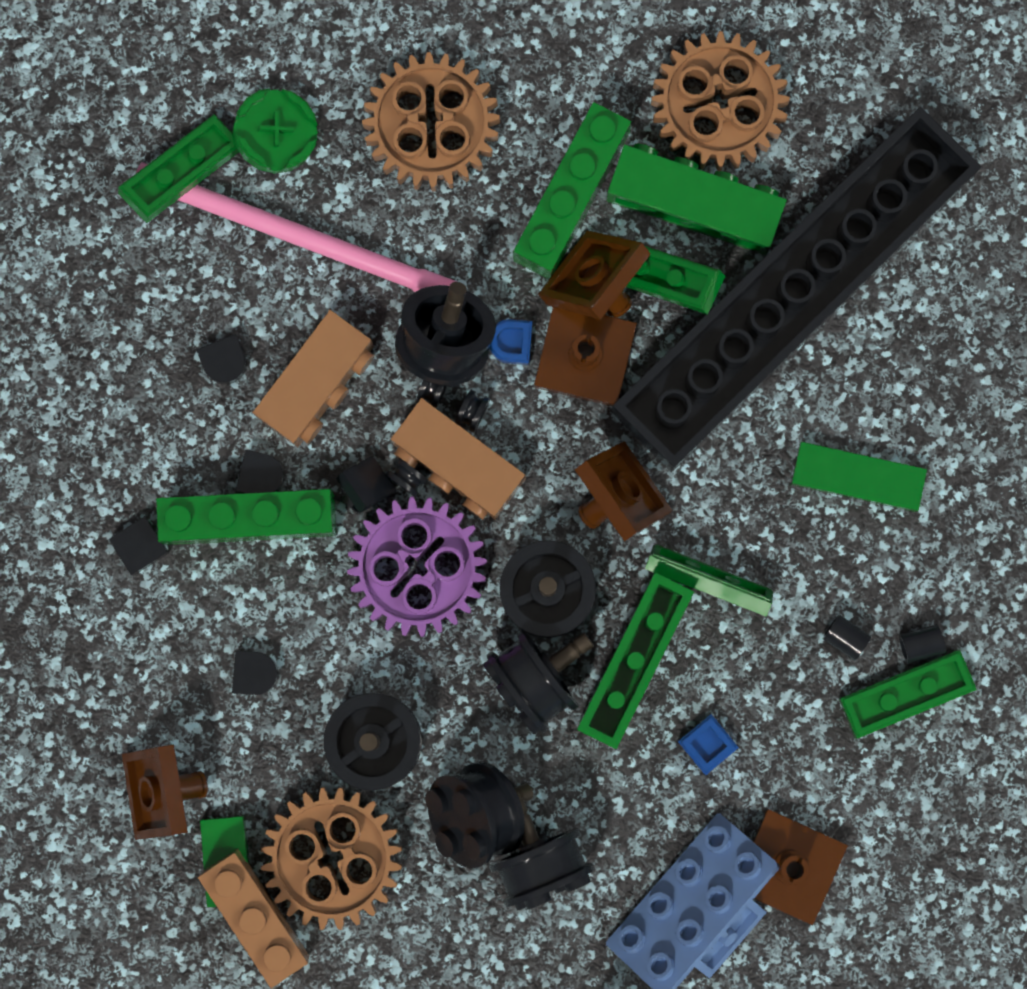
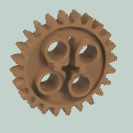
M722 31L718 32L715 43H710L708 37L703 33L697 48L687 39L684 42V56L675 50H672L670 53V59L674 66L661 64L659 72L666 79L654 80L653 88L663 93L651 98V106L662 108V110L653 115V122L666 123L660 130V138L673 136L674 140L670 146V151L674 152L683 146L686 149L684 155L686 159L691 160L694 155L700 156L699 164L701 169H704L709 159L715 160L717 171L722 170L726 159H730L733 167L738 169L742 155L750 162H755L757 158L755 147L767 153L771 145L766 136L778 139L781 130L774 123H785L788 116L785 112L777 109L788 106L790 97L778 94L786 88L787 80L774 79L779 73L781 65L774 64L768 67L766 62L770 51L767 50L757 56L754 53L756 41L752 40L744 48L740 46L741 38L738 33L734 36L731 43H725ZM730 68L739 69L744 73L746 80L740 84L730 83L725 78L724 72ZM688 79H697L703 83L705 90L700 94L693 95L684 89L683 83ZM748 90H755L757 93L755 96L746 95L738 97ZM719 94L722 100H728L726 108H720L718 102L712 103L714 95ZM687 106H702L697 108L694 112L686 113L683 110V108ZM741 108L751 109L755 113L757 121L752 124H743L737 120L735 112ZM699 119H709L715 124L716 131L710 135L700 134L696 131L694 123Z
M427 52L424 64H418L416 58L410 55V67L404 69L397 62L393 63L396 75L392 78L385 73H381L380 78L384 88H370V93L377 102L364 103L365 112L374 117L362 120L363 128L375 131L365 137L367 146L379 145L372 153L373 160L387 159L383 166V171L386 175L398 169L397 181L399 184L404 183L409 176L413 177L415 190H419L423 180H429L432 192H436L438 180L442 179L452 189L454 185L453 176L457 174L464 181L468 182L469 174L467 168L469 166L478 171L483 169L482 162L478 156L492 157L493 150L486 144V141L494 142L499 139L498 132L489 128L500 124V115L488 113L498 106L497 99L484 98L491 90L489 82L476 85L480 77L479 71L475 69L467 75L464 74L465 60L463 59L454 68L451 67L448 54L443 55L439 64L433 62L431 52ZM428 86L434 87V109L437 119L435 123L437 155L433 159L428 156L429 140L426 126L428 120L426 88ZM447 93H458L462 96L463 102L457 108L450 109L440 103L442 97ZM407 94H414L421 99L418 107L412 110H404L398 103ZM449 134H459L464 138L465 143L458 150H448L443 147L442 141ZM414 135L422 140V145L416 151L406 152L400 148V142L406 136Z
M326 787L320 788L318 801H315L309 792L303 793V807H300L294 801H289L287 805L291 816L287 817L280 813L274 816L281 825L280 830H266L265 834L275 840L274 845L261 848V852L272 856V861L261 866V870L274 872L275 877L269 880L265 886L266 888L279 886L281 892L275 898V904L286 899L291 902L286 914L290 917L299 909L304 912L302 925L306 926L315 916L318 917L320 930H324L329 918H334L338 930H342L345 924V917L350 916L357 926L361 923L360 910L364 909L369 915L374 916L377 911L372 901L376 899L387 903L389 897L382 890L383 887L396 888L398 882L389 876L390 871L401 870L403 867L399 862L391 860V855L403 850L402 846L390 845L389 839L398 833V829L385 830L382 825L390 815L385 813L375 817L372 813L376 808L377 802L374 800L365 807L361 806V792L359 791L353 795L350 801L345 800L344 787H339L335 798L331 799ZM345 817L354 823L356 831L352 840L345 842L335 837L332 827L337 818ZM318 821L323 824L331 850L333 852L341 851L343 858L337 862V865L349 888L347 895L341 892L333 866L322 863L321 858L327 854V850L315 828V823ZM297 835H308L314 841L315 850L310 858H301L293 851V840ZM363 858L370 863L372 875L369 880L360 882L351 877L349 865L353 859ZM322 875L330 881L332 889L331 894L327 898H316L310 892L309 882L313 876Z

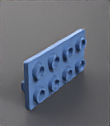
M716 814L609 937L606 945L652 989H676L694 967L710 979L767 913L753 899L776 874L780 865L723 815Z

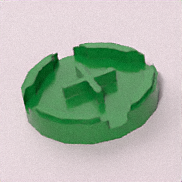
M271 88L259 90L245 99L235 115L232 130L235 146L244 160L258 170L274 174L290 172L304 164L316 146L318 133L316 116L308 103L292 91L284 89L281 91L276 89L270 90Z

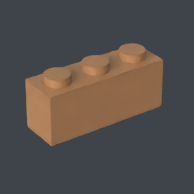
M329 310L252 413L297 448L303 441L309 444L321 430L323 423L319 419L328 407H331L333 410L336 409L346 397L349 389L345 385L353 374L357 373L360 376L372 362L375 356L371 353V350L374 348L372 340L336 313Z
M422 398L390 439L393 445L397 447L393 453L396 457H399L413 468L419 463L432 473L428 478L430 482L447 494L452 489L456 490L466 498L462 505L482 520L487 514L496 520L526 479V475Z
M238 848L200 873L197 878L270 988H273L308 964L310 956Z

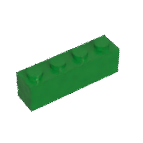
M593 102L513 251L514 262L548 280L558 269L627 140L631 128L630 120Z
M635 143L634 147L624 144L607 193V202L765 256L767 255L787 199L778 197L779 192L777 190L760 184H756L754 188L738 183V177L724 171H715L714 175L698 169L699 165L686 158L675 157L674 161L657 156L658 151L648 145Z
M330 489L156 498L158 542L165 545L336 536L335 494Z
M656 572L652 575L576 730L617 749L694 591Z

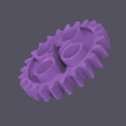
M410 497L408 509L402 510L397 501L394 500L392 501L393 514L388 516L378 508L376 512L380 522L377 525L367 520L363 522L365 528L370 532L368 536L354 535L353 537L362 548L361 551L348 552L350 558L359 561V566L347 570L348 575L360 578V582L350 588L351 592H364L366 594L358 606L362 609L373 605L375 609L370 619L374 622L385 615L387 617L385 629L388 631L399 622L401 623L403 636L409 634L412 625L417 626L421 637H425L427 625L432 624L439 634L443 633L442 620L447 618L455 626L458 625V619L455 615L458 609L468 614L472 612L469 605L465 602L467 597L481 598V594L472 587L474 583L486 582L487 579L485 576L476 573V568L486 565L487 559L475 557L474 555L476 551L484 546L483 542L469 541L476 528L473 525L461 529L460 525L464 518L462 512L455 515L452 519L447 517L449 513V504L447 503L442 505L437 512L433 511L432 498H427L424 507L418 508L414 497ZM417 525L426 530L427 540L421 547L410 548L404 544L403 536L406 529L410 526ZM438 537H442L444 539L443 544L424 564L428 570L427 574L423 577L420 574H415L406 584L403 591L397 597H392L391 591L411 570L407 564L408 560L411 558L417 561L420 560L431 544ZM452 553L459 558L460 567L454 575L442 576L437 572L436 561L442 554ZM392 558L398 562L399 571L393 580L381 581L376 576V565L380 560ZM419 585L429 588L432 594L430 604L420 610L412 608L408 602L410 590Z

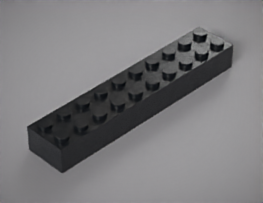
M920 106L745 276L708 315L706 314L613 405L611 412L672 473L976 175L982 166Z

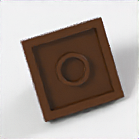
M587 230L538 295L548 306L601 320L607 312L611 317H620L632 305L630 296L623 290L651 253L642 242Z
M553 307L534 388L613 406L619 400L637 323L606 315L600 320Z
M625 441L586 460L574 469L593 496L590 501L581 505L578 510L581 520L591 529H596L602 522L609 519L625 542L673 511Z
M174 744L122 754L135 840L187 833L183 801L206 797L208 784L204 773L196 771L190 774L179 775Z
M766 809L752 841L780 865V868L754 899L813 926L848 845Z

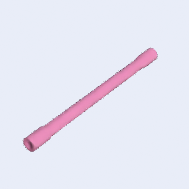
M141 162L136 173L148 164ZM198 185L178 199V201L405 286L413 292L429 286H450L451 283L457 282L426 269H417Z

